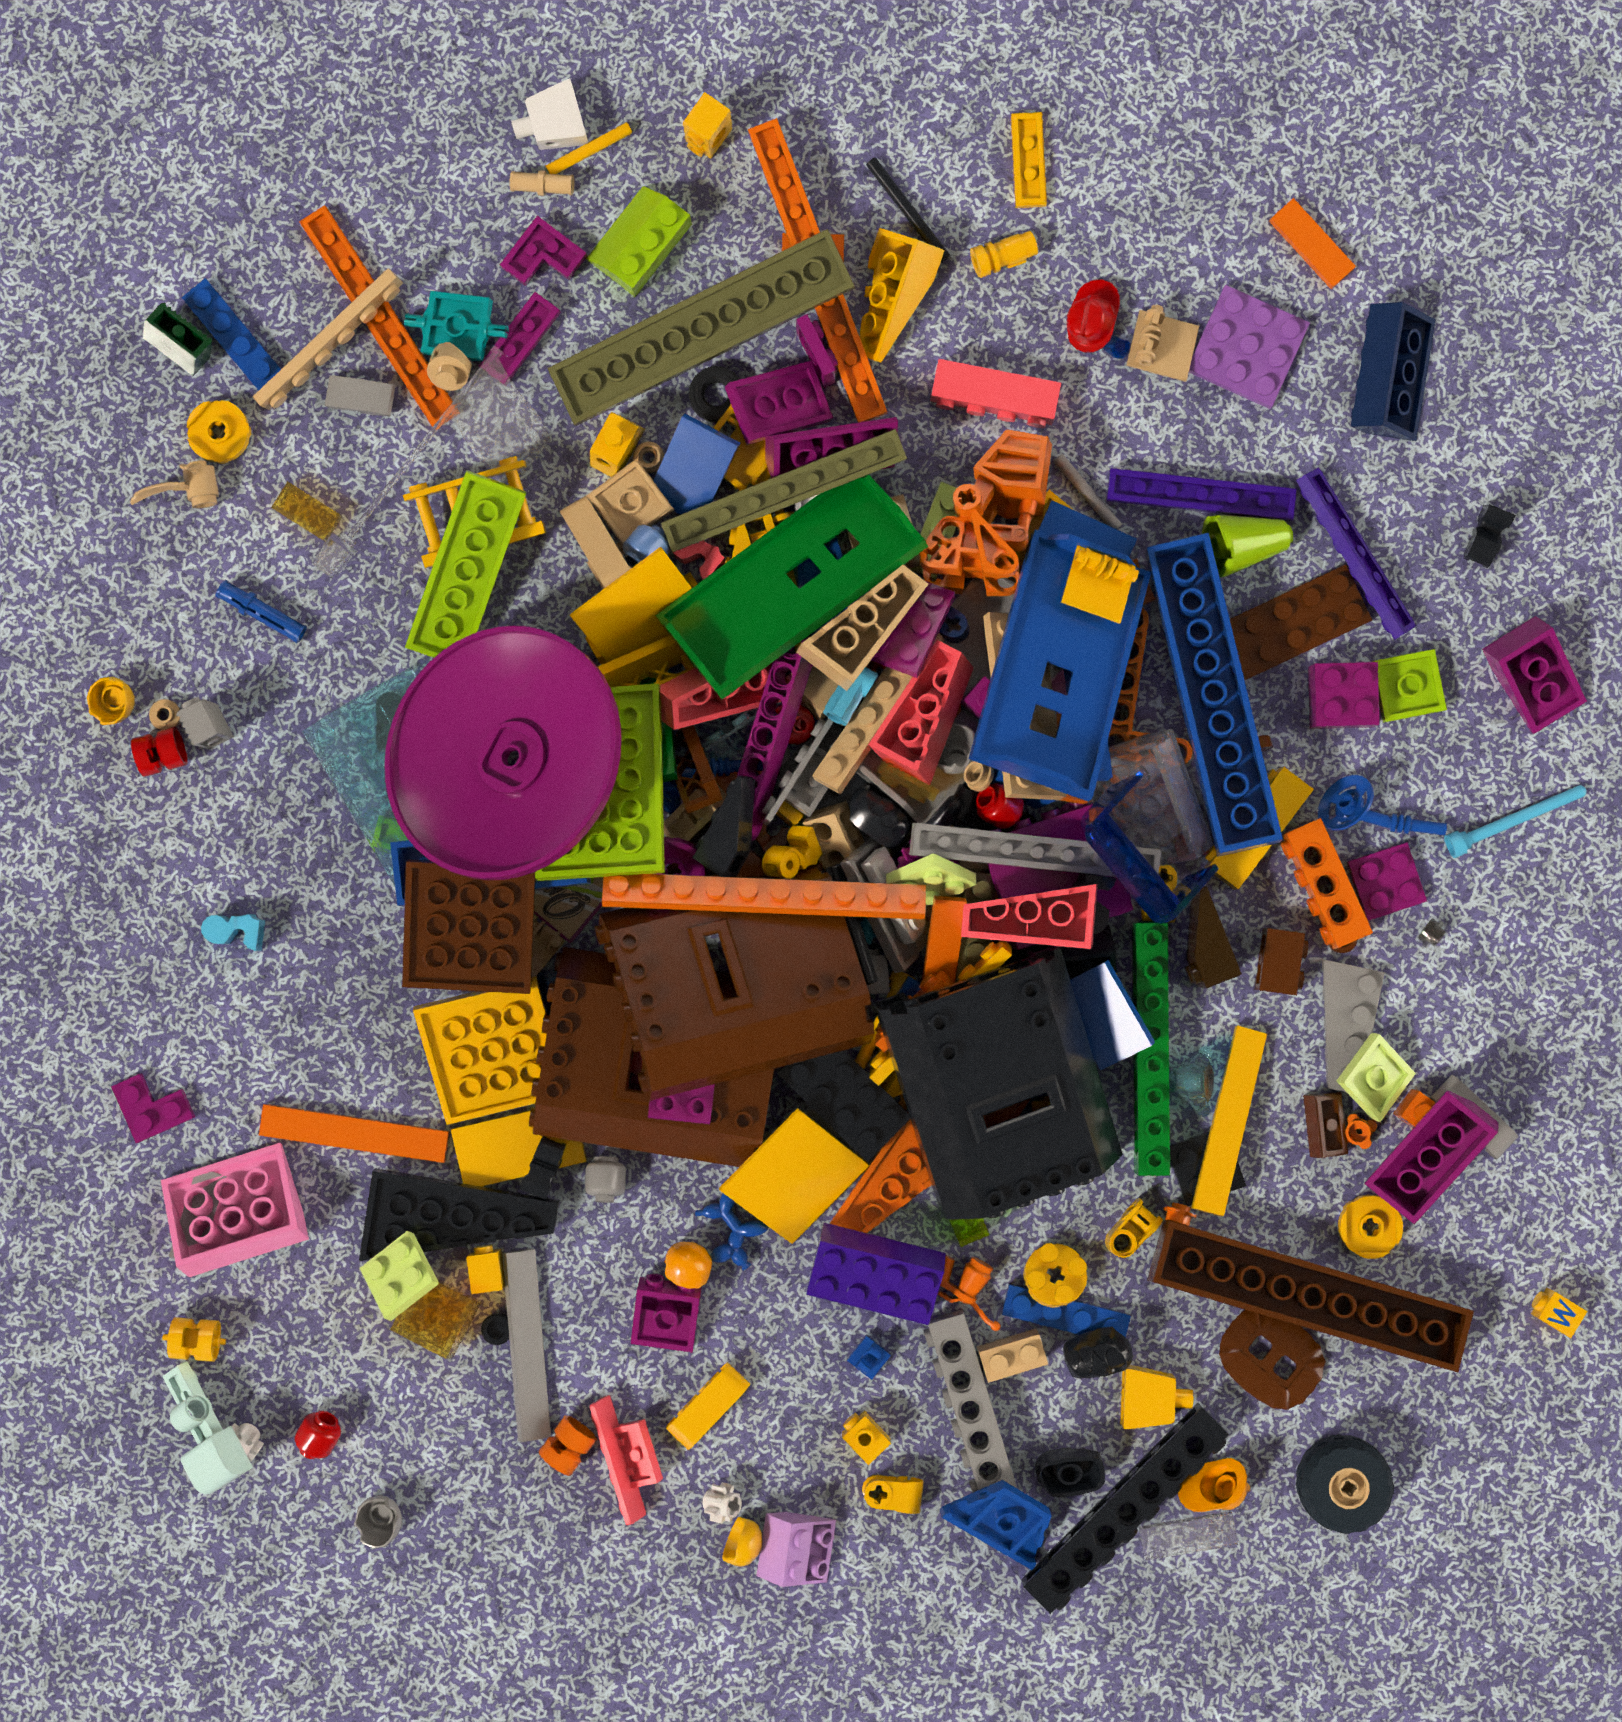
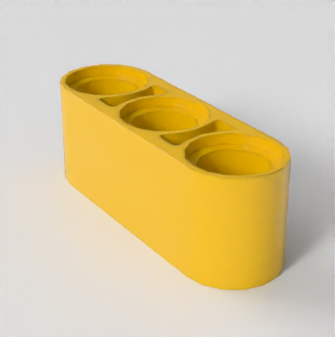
M728 1362L720 1368V1373L717 1371L698 1391L700 1394H695L677 1413L678 1417H674L665 1427L687 1450L691 1449L750 1386V1383Z

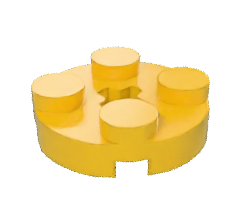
M224 400L207 401L198 405L190 414L186 427L188 428V442L192 450L206 461L225 464L238 458L246 450L252 432L246 415L236 405ZM224 424L226 427L224 429V437L213 439L214 432L211 430L214 425L221 427Z
M1362 1195L1344 1205L1338 1220V1232L1346 1248L1360 1257L1377 1259L1386 1256L1395 1245H1398L1403 1234V1221L1400 1213L1380 1196ZM1369 1218H1372L1374 1223H1378V1229H1374L1372 1235H1367V1231L1362 1229L1363 1224L1367 1223Z
M1046 1243L1031 1254L1024 1266L1023 1276L1029 1289L1028 1292L1036 1302L1050 1308L1066 1306L1074 1302L1084 1291L1087 1283V1264L1069 1246L1058 1243ZM1058 1268L1061 1270L1060 1274L1063 1276V1281L1057 1280L1055 1283H1052L1050 1281L1051 1276L1047 1271L1048 1269L1054 1270Z

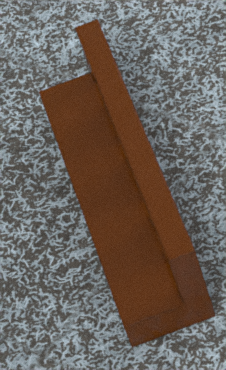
M694 725L680 728L674 737L675 750L678 746L686 747L688 750L683 757L676 756L678 780H675L685 809L689 814L723 800V797ZM686 767L697 769L691 779L681 776ZM695 788L706 791V795L689 801V797Z

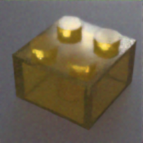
M437 1278L439 1284L398 1315L390 1330L445 1359H451L454 1357L482 1301Z

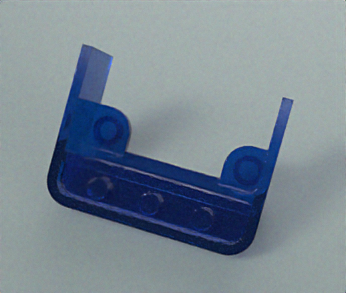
M1139 771L1111 785L1084 813L1081 819V828L1089 845L1151 920L1158 924H1164L1174 920L1219 868L1214 864L1184 877L1173 891L1165 884L1109 815L1113 808L1143 777Z

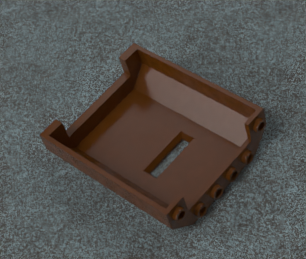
M818 860L816 865H810L806 869H799L795 877L787 880L832 881V878L828 872H821L823 868ZM766 875V876L757 877V878H762V879H786V878L768 877L767 875ZM621 908L601 913L599 925L595 926L599 945L604 944L607 960L609 963L614 962L617 973H613L614 985L617 992H623L625 1003H621L623 1016L626 1022L631 1021L634 1030L633 1033H630L634 1052L640 1051L643 1061L641 1073L637 1074L642 1092H648L650 1101L871 1043L875 1034L873 1021L869 1019L867 1013V1005H871L869 991L844 916ZM719 935L737 994L736 997L723 999L706 944V936Z
M563 947L562 953H557L554 971H557L555 984H549L547 1002H552L550 1015H544L542 1023V1033L547 1034L545 1046H539L536 1065H541L540 1078L534 1077L531 1096L536 1097L535 1108H531L529 1127H533V1134L740 1167L762 1145L774 1069L715 1084L710 1124L648 1118L650 1101L648 1092L628 1089L634 1053L630 1033H633L634 1030L631 1021L626 1022L623 1016L621 1003H625L623 992H617L614 985L613 973H617L614 962L609 963L605 953ZM715 971L723 999L736 997L737 994L731 974Z

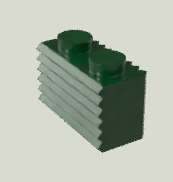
M161 303L144 321L142 338L192 376L209 360L212 338H207V334H202L201 330H197V327L192 326L191 322H187L186 318H182L181 314L177 315L176 311H171V307H166V303Z

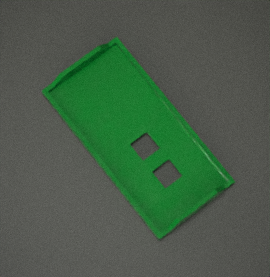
M866 475L818 494L655 616L718 696L724 699L888 577L900 566L926 549L928 545L901 508L870 475ZM847 529L860 544L837 560L824 545ZM810 558L821 573L801 588H798L788 577L787 573Z

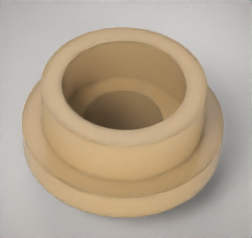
M649 441L643 442L636 447L633 460L637 458L647 473H654L658 471L664 458V453L658 444ZM648 452L655 455V459L651 463H646L643 460V456Z
M159 700L151 706L149 719L152 725L160 730L176 727L180 720V717L176 716L180 708L171 700ZM163 709L169 711V717L166 720H161L160 712Z
M975 761L969 763L964 771V780L968 787L977 792L985 790L991 784L994 777V769L992 767Z

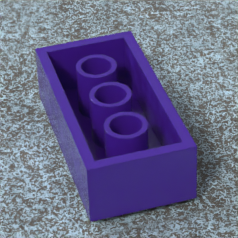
M823 1223L806 1295L929 1325L944 1274L946 1253Z

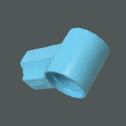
M865 667L848 691L838 685L827 702L823 713L833 722L846 726L861 699L866 697L878 673Z

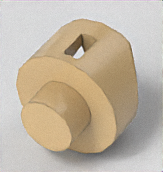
M444 342L438 344L433 349L427 367V375L430 381L438 388L455 391L461 389L467 383L472 364L467 356L454 344Z

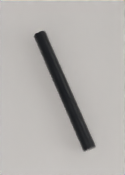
M872 158L866 164L868 169L924 242L945 250L941 263H943L951 256L877 158Z

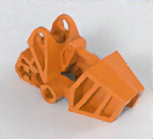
M1006 429L974 465L975 484H963L953 493L956 516L942 518L925 540L928 547L919 553L924 581L962 595L965 578L983 579L987 596H1010L1015 593L1020 576L1017 571L1019 568V558L1015 551H1024L1028 548V530L1031 519L1035 516H1043L1052 444L1048 436ZM997 514L1006 519L1018 518L1017 525L992 524ZM954 525L958 527L959 535L957 537L945 538L942 535L943 529L947 526ZM927 554L932 555L929 561ZM1007 556L1010 557L1011 559H1013V561H1014V564H1013V565H1012L1011 562L1008 560ZM931 574H942L943 580L937 578L935 581H932ZM1013 576L1016 579L1015 584L1010 588H1003L998 584V579Z

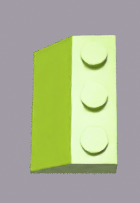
M642 186L587 256L586 260L636 297L691 227V216L667 196Z

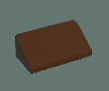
M1331 1092L1304 1095L1310 1157L1326 1158L1348 1154L1342 1093Z

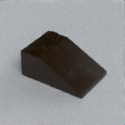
M1197 886L1192 888L1186 951L1188 965L1184 966V969L1191 984L1195 983L1197 987L1206 989L1240 976L1242 973L1207 886Z

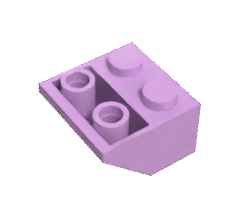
M791 1512L766 1513L762 1549L759 1555L756 1576L781 1587L827 1582L836 1520Z

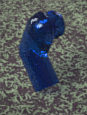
M1113 331L1110 341L1102 349L1113 358L1123 359L1129 355L1131 344L1128 340L1120 339Z

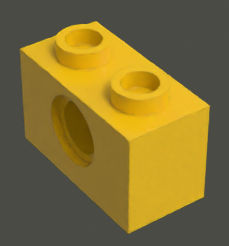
M706 92L703 93L683 121L688 149L699 157L705 154L711 159L732 130L730 109Z

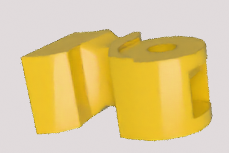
M792 825L787 835L790 847L773 845L765 852L762 859V868L768 877L791 879L795 877L799 869H806L810 865L817 864L818 859L823 853L813 827Z

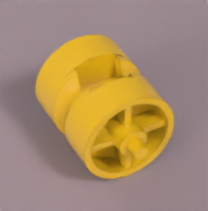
M174 1317L168 1334H163L162 1340L167 1341V1354L170 1359L188 1360L193 1355L196 1361L215 1362L220 1345H226V1339L221 1338V1323L218 1320L201 1319L195 1324L192 1318Z

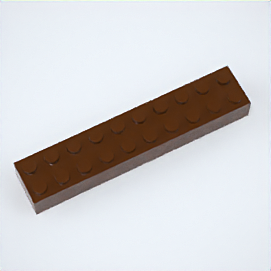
M1163 1220L1147 1281L1457 1373L1459 1372L1474 1311L1168 1220Z

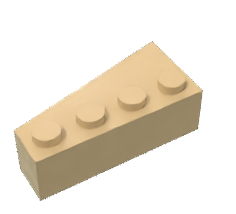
M905 565L900 566L867 594L855 601L840 615L801 643L796 653L848 691L928 586V583Z

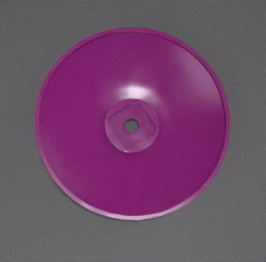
M526 626L495 627L471 634L444 649L421 670L408 687L393 717L386 744L384 765L387 794L393 814L407 839L420 853L438 866L462 876L482 880H505L521 877L536 872L564 856L577 845L597 821L609 799L617 777L622 738L621 723L613 693L599 668L585 653L570 642L545 630ZM517 750L519 753L518 761L514 765L509 766L508 757L510 753Z

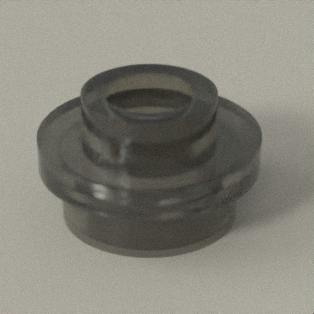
M1432 918L1418 936V939L1423 942L1422 946L1427 948L1432 944L1435 947L1446 933L1442 929L1445 924L1443 921L1437 922Z

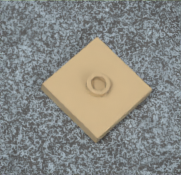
M637 458L586 495L622 545L639 525L651 527L674 511V508Z

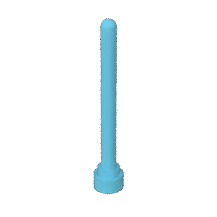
M1582 785L1576 786L1468 833L1465 831H1454L1445 835L1444 841L1450 855L1453 858H1457L1467 854V850L1472 848V844L1580 799L1586 795L1587 790Z

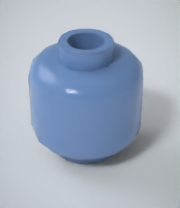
M639 525L623 543V552L625 553L623 557L627 564L634 567L659 547L668 554L669 545L664 531L656 525L651 527Z

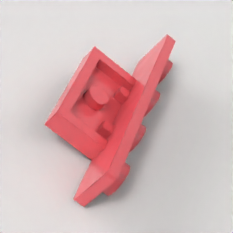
M610 1395L603 1396L590 1404L591 1419L599 1436L600 1448L605 1456L610 1472V1480L614 1485L619 1501V1510L624 1517L625 1524L631 1525L646 1515L639 1487L656 1484L663 1480V1476L645 1419L619 1424Z

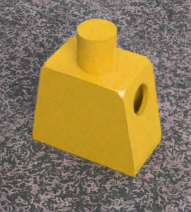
M611 412L590 449V466L610 477L618 473L626 466L645 428L619 414Z
M1130 1365L1126 1370L1122 1371L1120 1424L1123 1429L1172 1424L1175 1421V1408H1193V1390L1176 1389V1378L1173 1374Z

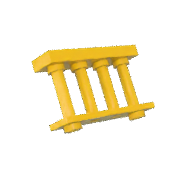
M517 456L500 460V467L476 473L487 478L506 474L509 486L523 490L518 470L526 468L527 465L525 460L518 461ZM464 477L432 487H428L427 482L408 487L410 493L403 495L406 502L416 500L430 547L427 548L429 554L421 556L425 568L433 567L441 544L428 496L446 491L452 511L459 492L457 487H461ZM525 497L518 516L520 520L517 521L518 528L513 530L509 544L547 533L544 521L536 522L535 517H531Z

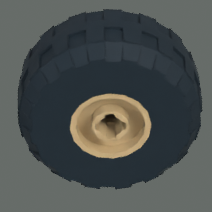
M1337 1434L1320 1439L1311 1448L1307 1449L1297 1467L1296 1489L1304 1509L1313 1520L1331 1531L1344 1534L1365 1531L1374 1524L1376 1525L1391 1505L1394 1494L1391 1469L1383 1455L1374 1446L1358 1437Z

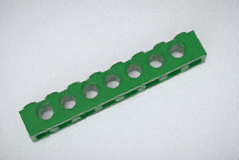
M1132 923V1002L1155 1041L1152 1046L1133 1055L1134 1173L1138 1176H1170L1168 923Z

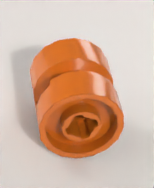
M564 1415L554 1429L556 1436L548 1437L538 1453L555 1470L564 1475L571 1476L581 1463L580 1455L589 1452L597 1441V1437L577 1419Z

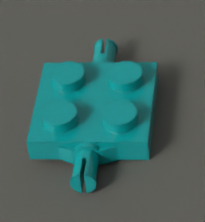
M430 291L429 303L424 315L406 313V319H404L405 327L422 329L421 352L424 355L430 356L438 344L450 342L459 348L469 360L482 362L489 337L507 339L508 334L506 332L509 333L508 325L491 323L493 300L489 297Z

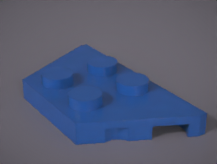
M1004 1480L946 1504L939 1509L943 1519L1030 1570H1033L1036 1566L1035 1555L1038 1547H1042L1045 1538L1044 1531L1048 1528L1052 1517L1049 1507Z

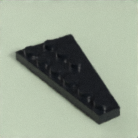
M375 1168L372 1171L359 1261L370 1260L406 1231L414 1233L423 1252L463 1247L480 1242L491 1243L508 1238L519 1239L553 1234L556 1227L560 1200L550 1198L545 1200L533 1195Z

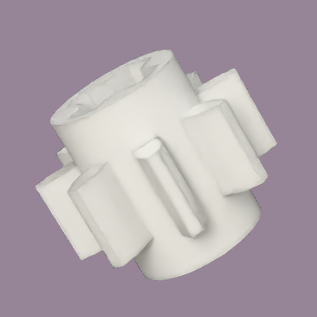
M234 1423L232 1428L249 1461L252 1462L264 1445L263 1442L259 1441L260 1432L252 1424L243 1423L238 1426Z
M722 1482L720 1486L713 1484L712 1488L706 1491L702 1504L704 1513L711 1514L710 1521L723 1524L724 1521L732 1522V1518L739 1514L742 1501L740 1494L733 1492L734 1485Z

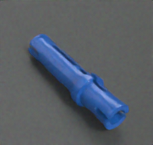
M228 580L223 581L217 589L215 596L218 599L220 598L239 609V613L243 616L248 614L293 640L295 643L301 641L307 630L306 625L297 622L281 611L257 599V594L253 592L247 593L231 584Z

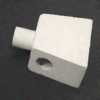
M571 79L564 80L528 97L525 100L529 116L511 121L516 139L535 135L539 150L582 146L588 143Z

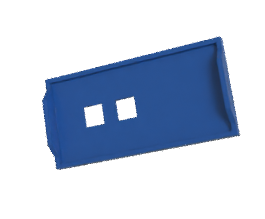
M1036 529L1032 532L968 759L1088 802L1093 798L1151 576L1150 571L1137 567L1128 555L1071 534L1049 535ZM1077 545L1089 548L1103 555H1108V557L1116 558L1124 563L1132 564L1136 567V570H1139L1136 581L1131 583L1120 624L1061 603ZM1047 663L1072 671L1067 695L1041 686ZM1036 705L1062 714L1056 738L1030 729Z

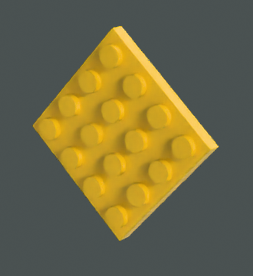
M537 976L532 977L530 994L475 991L413 1007V1013L446 1125L535 1104L536 1097L531 1096L534 1077L540 1078L541 1065H536L539 1046H545L547 1035L542 1033L543 1018L545 1014L547 1015Z

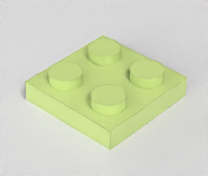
M934 853L886 874V883L926 885V905H933L934 896L961 894L965 889L977 885L975 872Z
M1371 1033L1336 1081L1372 1120L1381 1122L1416 1073L1380 1034Z
M406 1231L360 1267L384 1319L390 1321L439 1284L414 1233Z

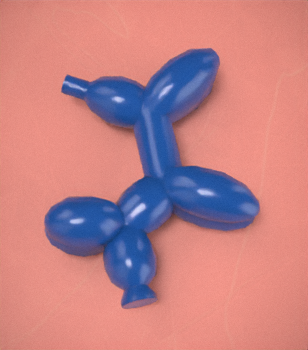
M722 1193L720 1203H711L702 1210H695L696 1217L705 1216L710 1219L722 1217L732 1232L728 1237L727 1244H721L713 1249L711 1253L712 1261L723 1263L731 1257L733 1263L737 1266H742L744 1271L751 1266V1263L747 1262L748 1256L746 1252L740 1248L745 1237L761 1235L768 1230V1226L760 1220L741 1223L731 1210L736 1202Z

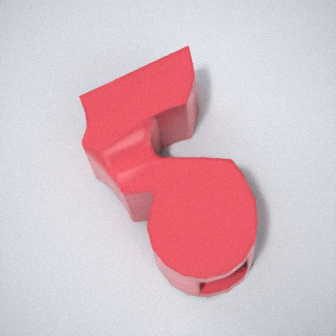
M705 540L672 552L675 558L683 564L703 558L705 562L699 567L702 580L725 564V557L721 555L719 547L705 542Z

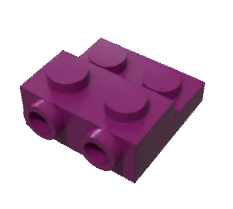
M656 1273L648 1274L646 1278L640 1277L636 1293L631 1344L693 1353L702 1286L700 1288L687 1289L676 1285L672 1281L664 1280L662 1275Z

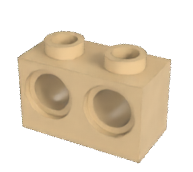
M718 785L723 800L689 814L682 803L664 821L665 836L681 838L694 843L708 831L712 823L711 817L714 811L723 804L727 796L726 793ZM696 789L690 795L689 801L706 795V791Z
M847 801L815 810L803 822L804 826L813 827L823 853L818 860L822 864L824 871L829 866L840 864L865 842L859 828L849 820L850 808Z

